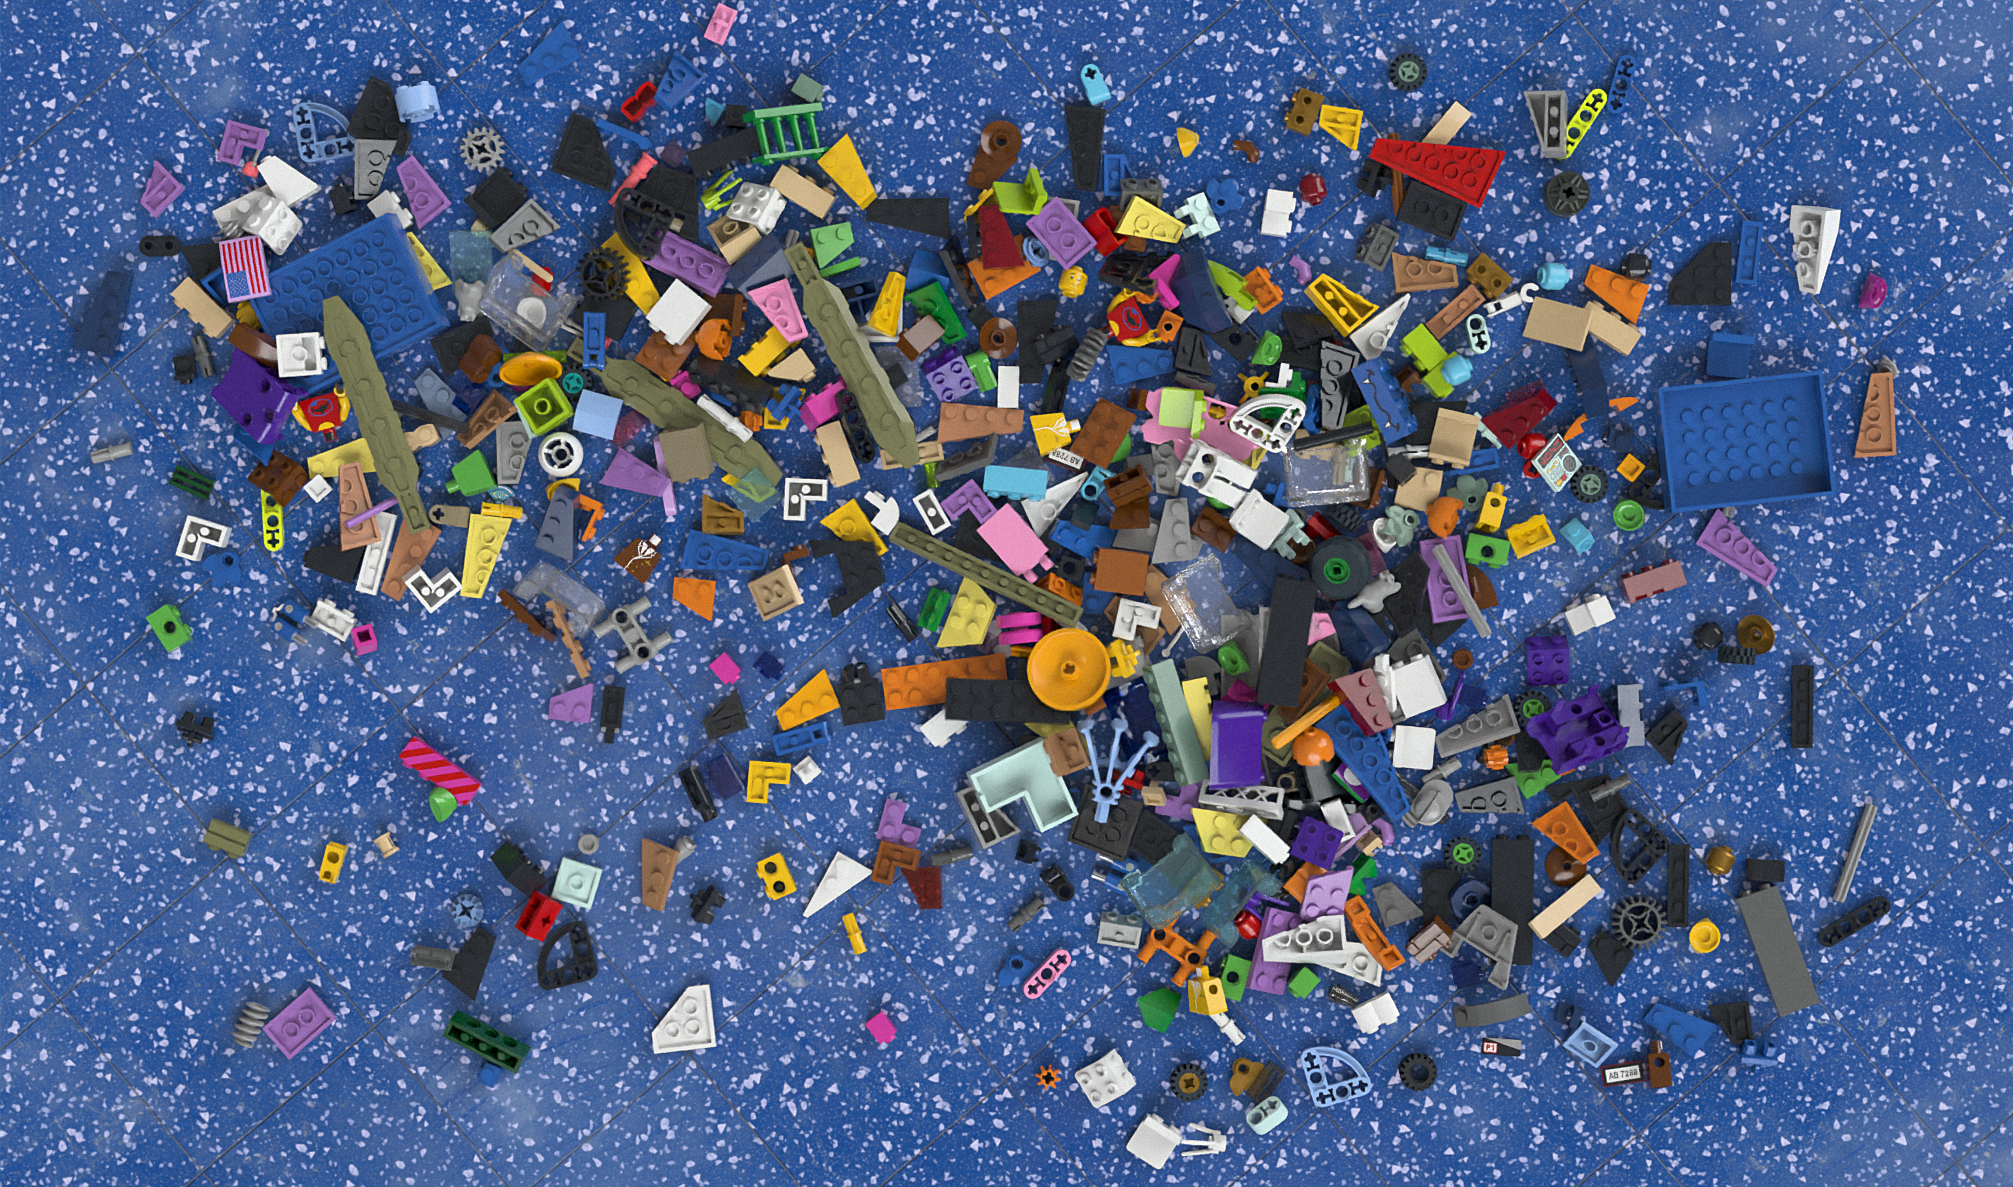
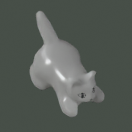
M462 279L455 281V296L459 301L457 312L461 321L470 322L474 321L476 317L480 318L483 316L480 299L485 290V285L480 280L472 284L465 283Z
M1384 569L1373 581L1366 584L1356 594V598L1347 606L1348 608H1355L1362 605L1368 609L1369 613H1377L1384 607L1383 599L1399 591L1401 584L1399 582L1394 583V576Z

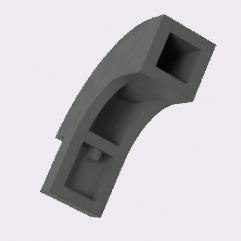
M1526 992L1509 994L1491 1001L1453 1007L1457 1028L1498 1023L1531 1013Z

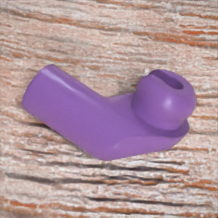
M1294 255L1289 264L1298 269V282L1301 285H1306L1312 278L1310 266Z
M1379 817L1372 825L1381 830L1382 837L1380 840L1382 844L1389 846L1394 842L1395 838L1392 825Z

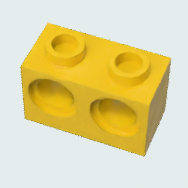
M781 851L757 862L758 867L755 869L759 878H764L766 883L764 889L768 898L772 897L773 900H777L797 890V886ZM766 863H775L777 867L776 872H767L765 868ZM776 881H782L785 884L783 892L775 890L774 883Z

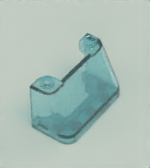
M1186 832L1173 840L1172 849L1174 851L1144 874L1140 875L1138 872H1129L1119 881L1142 917L1155 930L1163 929L1215 891L1222 882Z
M1252 859L1245 860L1202 911L1201 922L1224 945L1231 949L1239 938V931L1233 925L1232 920L1257 890L1265 896H1273L1280 890L1283 883L1257 861Z

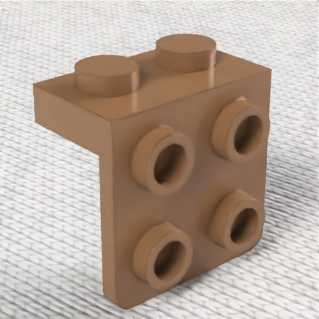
M1077 726L1044 738L1043 748L1046 754H1049L1051 770L1057 777L1092 765Z

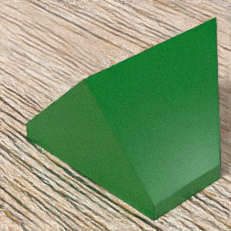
M1163 987L1136 999L1145 1024L1165 1034L1175 1016L1182 995Z

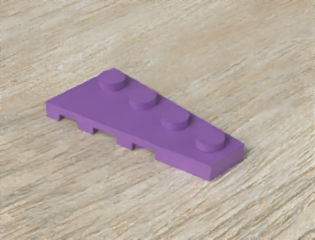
M1716 508L1695 544L1764 587H1767L1778 569Z

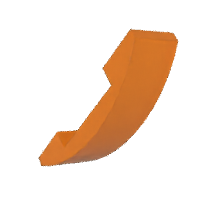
M1635 397L1617 398L1609 400L1610 407L1614 406L1617 412H1620L1638 402V399ZM1585 413L1581 414L1567 428L1562 436L1565 442L1584 432L1580 424L1588 420Z
M1360 895L1347 901L1343 911L1356 935L1371 956L1387 972L1405 963L1406 960L1394 944L1390 945L1369 915L1370 910Z

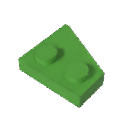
M1544 759L1539 772L1518 773L1517 763L1505 765L1509 774H1514L1517 786L1526 799L1562 777L1556 775L1551 768V759Z

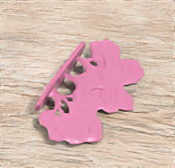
M1162 388L1157 389L1155 392L1149 391L1145 407L1153 415V418L1148 419L1141 425V431L1144 434L1143 438L1147 442L1159 445L1173 440L1175 443L1173 452L1182 462L1194 439L1191 438V429L1161 426L1159 424ZM1203 396V399L1207 400L1206 413L1201 414V419H1205L1204 432L1200 431L1199 440L1208 443L1214 449L1225 452L1238 461L1249 458L1252 449L1259 448V445L1235 432H1231L1227 426L1228 420H1231L1233 413L1239 407ZM1212 402L1225 406L1226 414L1223 418L1214 419L1209 416L1208 410ZM1222 420H1225L1224 425H1220ZM1236 421L1237 425L1243 424V422ZM1258 428L1252 430L1255 436H1257Z

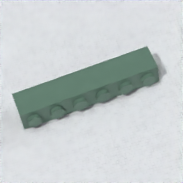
M1173 659L1163 660L1143 667V679L1147 683L1150 692L1149 698L1154 705L1156 720L1160 723L1162 739L1166 743L1168 758L1173 765L1174 776L1179 783V787L1192 785L1210 778Z

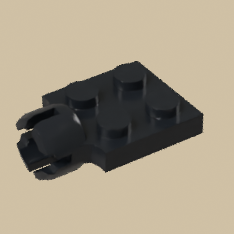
M857 662L858 674H855L853 663L846 665L843 670L845 682L837 684L844 726L885 720L879 679L869 676L866 663Z

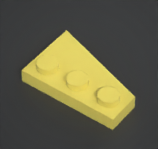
M1133 195L1115 232L1177 243L1186 224L1138 196Z
M412 231L406 233L433 290L452 284L451 280Z

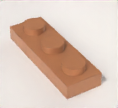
M1471 284L1428 321L1425 326L1439 340L1486 299Z

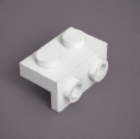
M1281 363L1278 384L1265 382V388L1286 387L1287 383H1291L1293 370L1289 369V364Z
M327 598L324 601L318 600V605L311 618L318 622L317 627L346 642L351 629L354 628L358 621L353 618L355 614L347 609H343V611L335 607L337 604Z

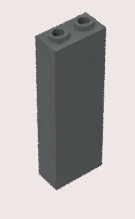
M1767 882L1759 885L1758 890L1751 892L1750 889L1739 892V896L1734 899L1776 1014L1782 1017L1820 1002L1778 887Z

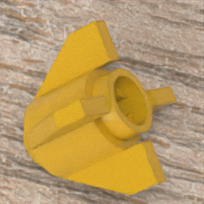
M1267 371L1261 377L1253 376L1247 378L1241 373L1237 375L1244 382L1243 390L1245 393L1238 403L1242 405L1248 397H1258V390L1265 388L1263 380L1269 375ZM1257 383L1258 390L1253 391L1251 389V384Z

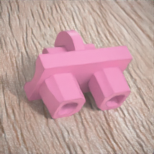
M718 3L704 38L723 46L738 11Z

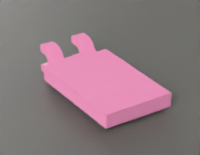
M1009 503L1005 504L977 529V532L1017 577L1023 574L1031 584L1039 578L1031 570L1035 565L1040 562L1046 571L1054 565L1045 554L1049 548Z

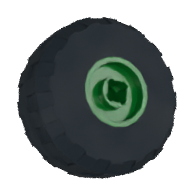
M1337 535L1325 539L1314 549L1308 564L1309 576L1313 578V583H1317V589L1325 596L1334 599H1346L1356 595L1366 586L1372 574V561L1369 552L1361 542L1350 536Z

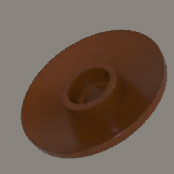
M994 121L988 124L981 134V147L985 154L994 160H1009L1020 151L1022 145L1021 134L1017 127L1010 122ZM1002 140L1004 145L999 146L997 141Z
M992 318L982 325L979 332V344L987 356L994 359H1003L1011 355L1017 346V331L1007 319ZM994 335L998 338L997 342L993 341Z
M1560 846L1554 848L1548 854L1545 861V870L1549 879L1560 886L1575 885L1584 877L1587 869V862L1585 864L1580 863ZM1564 863H1570L1571 867L1569 870L1563 868Z

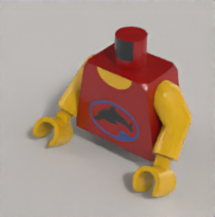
M1124 288L1113 298L1107 308L1106 319L1109 324L1099 330L1103 331L1108 338L1115 335L1119 343L1122 342L1125 346L1140 347L1151 342L1160 341L1161 337H1154L1155 331H1159V329L1150 330L1133 297L1138 292H1132L1127 288Z
M335 383L334 392L300 401L299 405L296 402L291 412L295 419L308 431L313 433L323 432L325 442L327 443L338 440L335 428L344 425L351 405L344 388L339 389L337 383Z

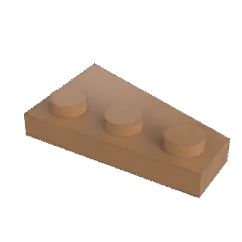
M1150 564L1147 568L1144 592L1152 606L1161 607L1159 618L1171 636L1196 608L1197 604Z

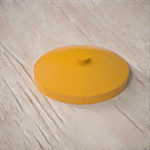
M1063 628L1047 634L1035 645L1028 659L1027 675L1032 690L1043 703L1057 710L1076 711L1092 705L1103 695L1110 681L1111 663L1104 645L1094 635L1081 629Z

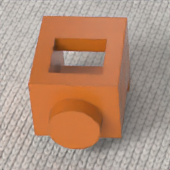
M1165 309L1156 329H1159V331H1155V334H1157L1156 338L1161 337L1160 341L1167 343L1168 340L1173 342L1184 318ZM1165 324H1171L1172 329L1170 331H1166L1164 329Z

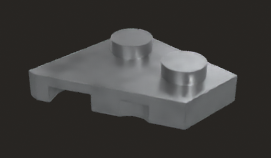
M1392 882L1372 888L1385 928L1423 915V912Z

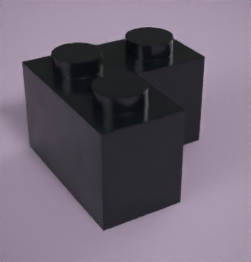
M507 840L490 859L510 884L530 898L534 891L539 892L548 883L544 876L546 872L538 864L534 866L532 860L525 854L523 855L525 851L517 843L513 845Z

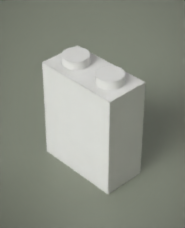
M676 278L645 318L650 321L648 325L656 332L659 330L663 331L666 334L664 338L672 345L675 343L682 345L712 306Z
M1420 653L1411 657V661L1407 663L1399 661L1391 665L1392 669L1395 670L1396 695L1406 718L1443 705L1447 701L1429 654L1422 656Z

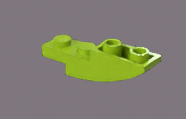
M1207 260L1218 287H1221V291L1225 295L1233 297L1237 301V305L1248 312L1258 305L1259 301L1244 289L1249 283L1246 279L1219 263Z

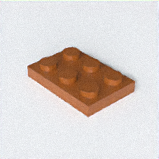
M694 329L682 345L678 343L672 345L664 338L666 334L663 331H654L636 356L635 361L671 382L698 344L695 341L697 331Z
M1100 398L1071 446L1070 452L1106 470L1135 422L1136 415Z

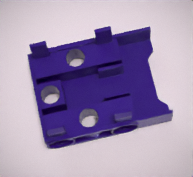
M236 347L232 353L233 362L221 384L214 386L210 395L257 442L267 445L273 444L276 439L281 441L285 437L280 431L300 396H309V393L301 386L293 388L283 377H279L277 370L259 362Z
M1599 684L1589 687L1587 694L1564 703L1565 697L1555 701L1552 709L1529 718L1525 726L1528 735L1539 741L1553 761L1551 768L1556 775L1613 754L1624 748L1627 744L1629 737L1626 733L1630 731V727L1622 728L1598 695Z

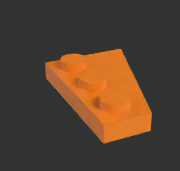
M1592 264L1583 283L1584 286L1607 302L1618 313L1626 317L1633 325L1637 322L1650 287L1644 283L1626 279L1625 276Z
M1567 801L1531 823L1582 864L1600 854Z

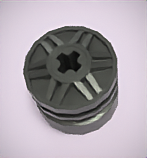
M1566 171L1559 173L1548 181L1543 189L1542 199L1544 206L1549 213L1556 217H1572L1587 205L1590 198V188L1585 178L1576 172ZM1569 189L1572 196L1565 198L1563 191Z

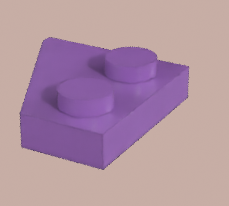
M594 683L550 698L548 719L590 723Z

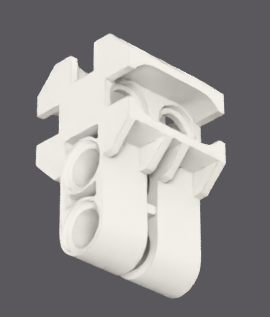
M1194 438L1175 473V479L1188 487L1189 485L1194 487L1204 495L1213 497L1238 509L1247 491L1233 484V482L1249 489L1258 472L1232 458L1225 452L1214 449L1208 443ZM1209 453L1213 455V461L1205 463L1202 460L1204 454ZM1195 472H1201L1204 478L1201 481H1195L1192 475Z

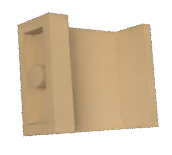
M1439 408L1427 457L1431 459V463L1443 465L1444 462L1452 463L1451 467L1464 470V466L1468 467L1480 417Z

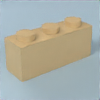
M782 164L769 186L776 188L780 194L824 220L836 201V198L833 196L834 192L825 186L822 189L815 185L817 181L807 175L805 178L798 174L799 170L788 164L786 167Z
M189 276L171 293L175 298L173 302L180 309L185 308L190 312L188 317L196 324L200 322L204 326L202 330L210 338L214 336L220 339L236 322L216 300Z
M1595 300L1593 302H1586L1583 308L1594 312L1588 333L1625 357L1628 356L1642 335L1638 332L1639 328L1631 323L1626 325L1620 321L1621 317L1612 311L1610 314L1604 311V306Z
M838 420L816 428L817 434H814L817 445H822L824 450L821 456L825 466L829 464L831 469L828 475L832 485L836 484L839 488L861 480L840 421Z

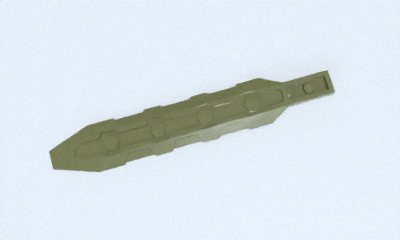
M802 241L784 250L786 258L803 287V310L812 326L819 333L831 361L836 364L846 382L847 390L854 393L860 410L867 421V426L877 444L905 469L919 463L914 423L892 389L883 367H880L864 332L859 329L841 290L821 277Z
M339 295L323 300L324 339L332 360L336 362L343 380L346 396L351 401L359 421L358 426L362 437L366 439L374 460L373 465L380 483L396 496L411 535L430 529L432 526L417 490L419 467L405 439L398 413L394 410L383 374L379 372L370 349L371 344L365 328Z
M576 337L566 354L582 365L583 339ZM591 354V359H597V354ZM605 354V370L591 367L590 370L601 377L612 397L623 400V404L631 406L649 418L650 422L659 428L670 429L703 423L713 461L735 478L773 488L776 487L782 478V472L758 442L752 438L743 442L737 435L728 432L726 427L706 410L686 398L682 392L673 386L669 387L651 375L650 371L635 361L612 359Z

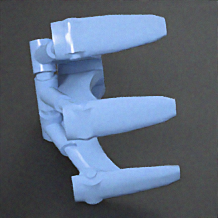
M1091 719L1078 721L1077 729L1081 733H1085L1088 744L1087 749L1092 764L1089 766V770L1094 769L1095 779H1092V784L1097 786L1093 787L1091 791L1095 794L1091 796V800L1098 802L1094 821L1106 823L1110 804H1118L1116 799L1120 798L1121 793L1117 790H1123L1124 785L1121 783L1126 776L1131 778L1136 771L1134 767L1141 759L1142 754L1148 747L1157 746L1159 737L1151 731L1145 732L1143 734L1145 743L1136 754H1133L1127 763H1122L1117 759L1118 744L1121 732L1128 728L1127 721L1120 719L1112 721L1111 726L1116 732L1109 757L1105 759L1098 757L1096 747L1092 742L1090 729H1093L1094 722ZM1101 767L1109 768L1105 781H1101L1099 771ZM1113 769L1122 772L1115 784L1111 782ZM1104 786L1110 787L1112 794L1109 796L1102 795L1101 788Z

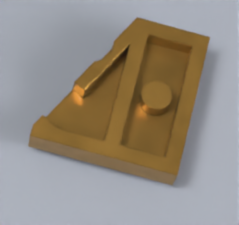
M702 494V534L743 535L744 513L730 508L721 501L719 503L709 498L707 494Z

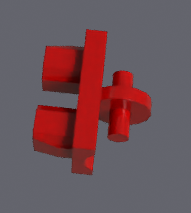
M1113 769L1111 778L1117 780L1122 772ZM1135 769L1136 771L1131 779L1126 777L1122 782V785H1124L1123 790L1117 791L1121 795L1124 793L1130 796L1133 790L1126 788V784L1142 791L1145 773Z

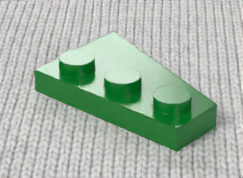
M938 281L903 297L917 308L916 312L920 316L925 317L930 314L946 331L941 338L947 345L967 336Z

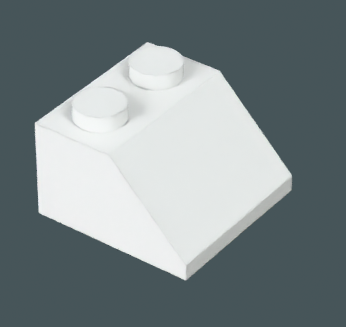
M944 708L922 725L920 730L935 747L940 745L942 748L951 741L950 735L954 732L958 735L967 728L965 724L968 721L945 720Z

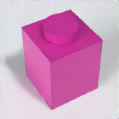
M371 624L351 629V640L357 656L377 650V640Z
M726 652L709 665L725 685L729 682L732 685L741 677L739 673L742 670Z
M883 1010L865 1023L879 1044L882 1042L887 1044L896 1037L894 1034L897 1032V1029Z

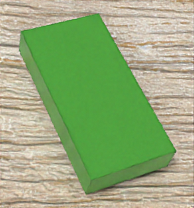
M858 256L820 270L823 279H827L860 267L862 263Z

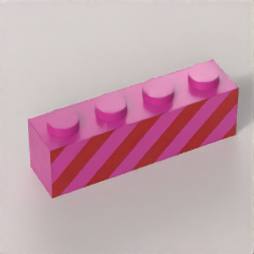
M417 736L410 740L399 756L404 766L409 769L415 768L419 771L418 775L427 782L431 780L436 784L435 787L446 789L455 797L457 804L460 806L463 804L469 805L483 785Z

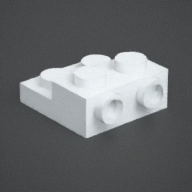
M320 332L276 335L279 377L324 374L323 370H327L326 357H322V349H325L324 336H320Z

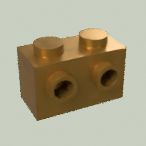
M1302 87L1300 92L1295 91L1291 101L1294 107L1292 112L1287 111L1283 121L1287 123L1285 129L1309 137L1325 96Z
M1484 252L1464 272L1467 274L1466 279L1474 286L1478 284L1483 289L1481 292L1487 298L1491 299L1493 297L1495 300L1514 280Z

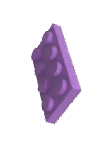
M658 229L654 237H660L662 231ZM669 231L656 257L651 261L641 259L642 262L714 298L727 278L725 273L733 267V264L730 265L727 260ZM650 242L645 250V254L651 252L652 242Z
M1460 535L1449 536L1447 539L1436 538L1419 541V551L1430 567L1426 589L1433 624L1470 618L1432 552V549L1437 545H1443L1470 592Z
M1266 906L1245 987L1278 995L1284 994L1292 962L1264 961L1262 940L1281 932H1288L1298 928L1299 925H1302L1303 921L1300 914Z

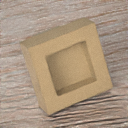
M1151 780L1149 787L1143 786L1141 794L1145 805H1166L1167 798L1163 788L1159 787L1160 781Z
M1371 829L1356 842V845L1366 855L1371 857L1374 856L1372 851L1377 846L1380 849L1383 848L1382 841Z

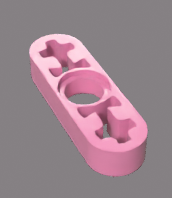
M1064 949L1053 951L1023 983V993L1030 999L1039 997L1069 966L1071 962L1070 954ZM1065 954V961L1063 963L1058 962L1055 965L1058 969L1055 970L1049 963L1055 964L1058 961L1057 955L1063 956ZM1045 968H1050L1052 971L1049 979L1041 977V972ZM1036 977L1044 983L1042 986L1040 983L1035 986V993H1028V986L1030 984L1034 986L1038 982L1035 980Z

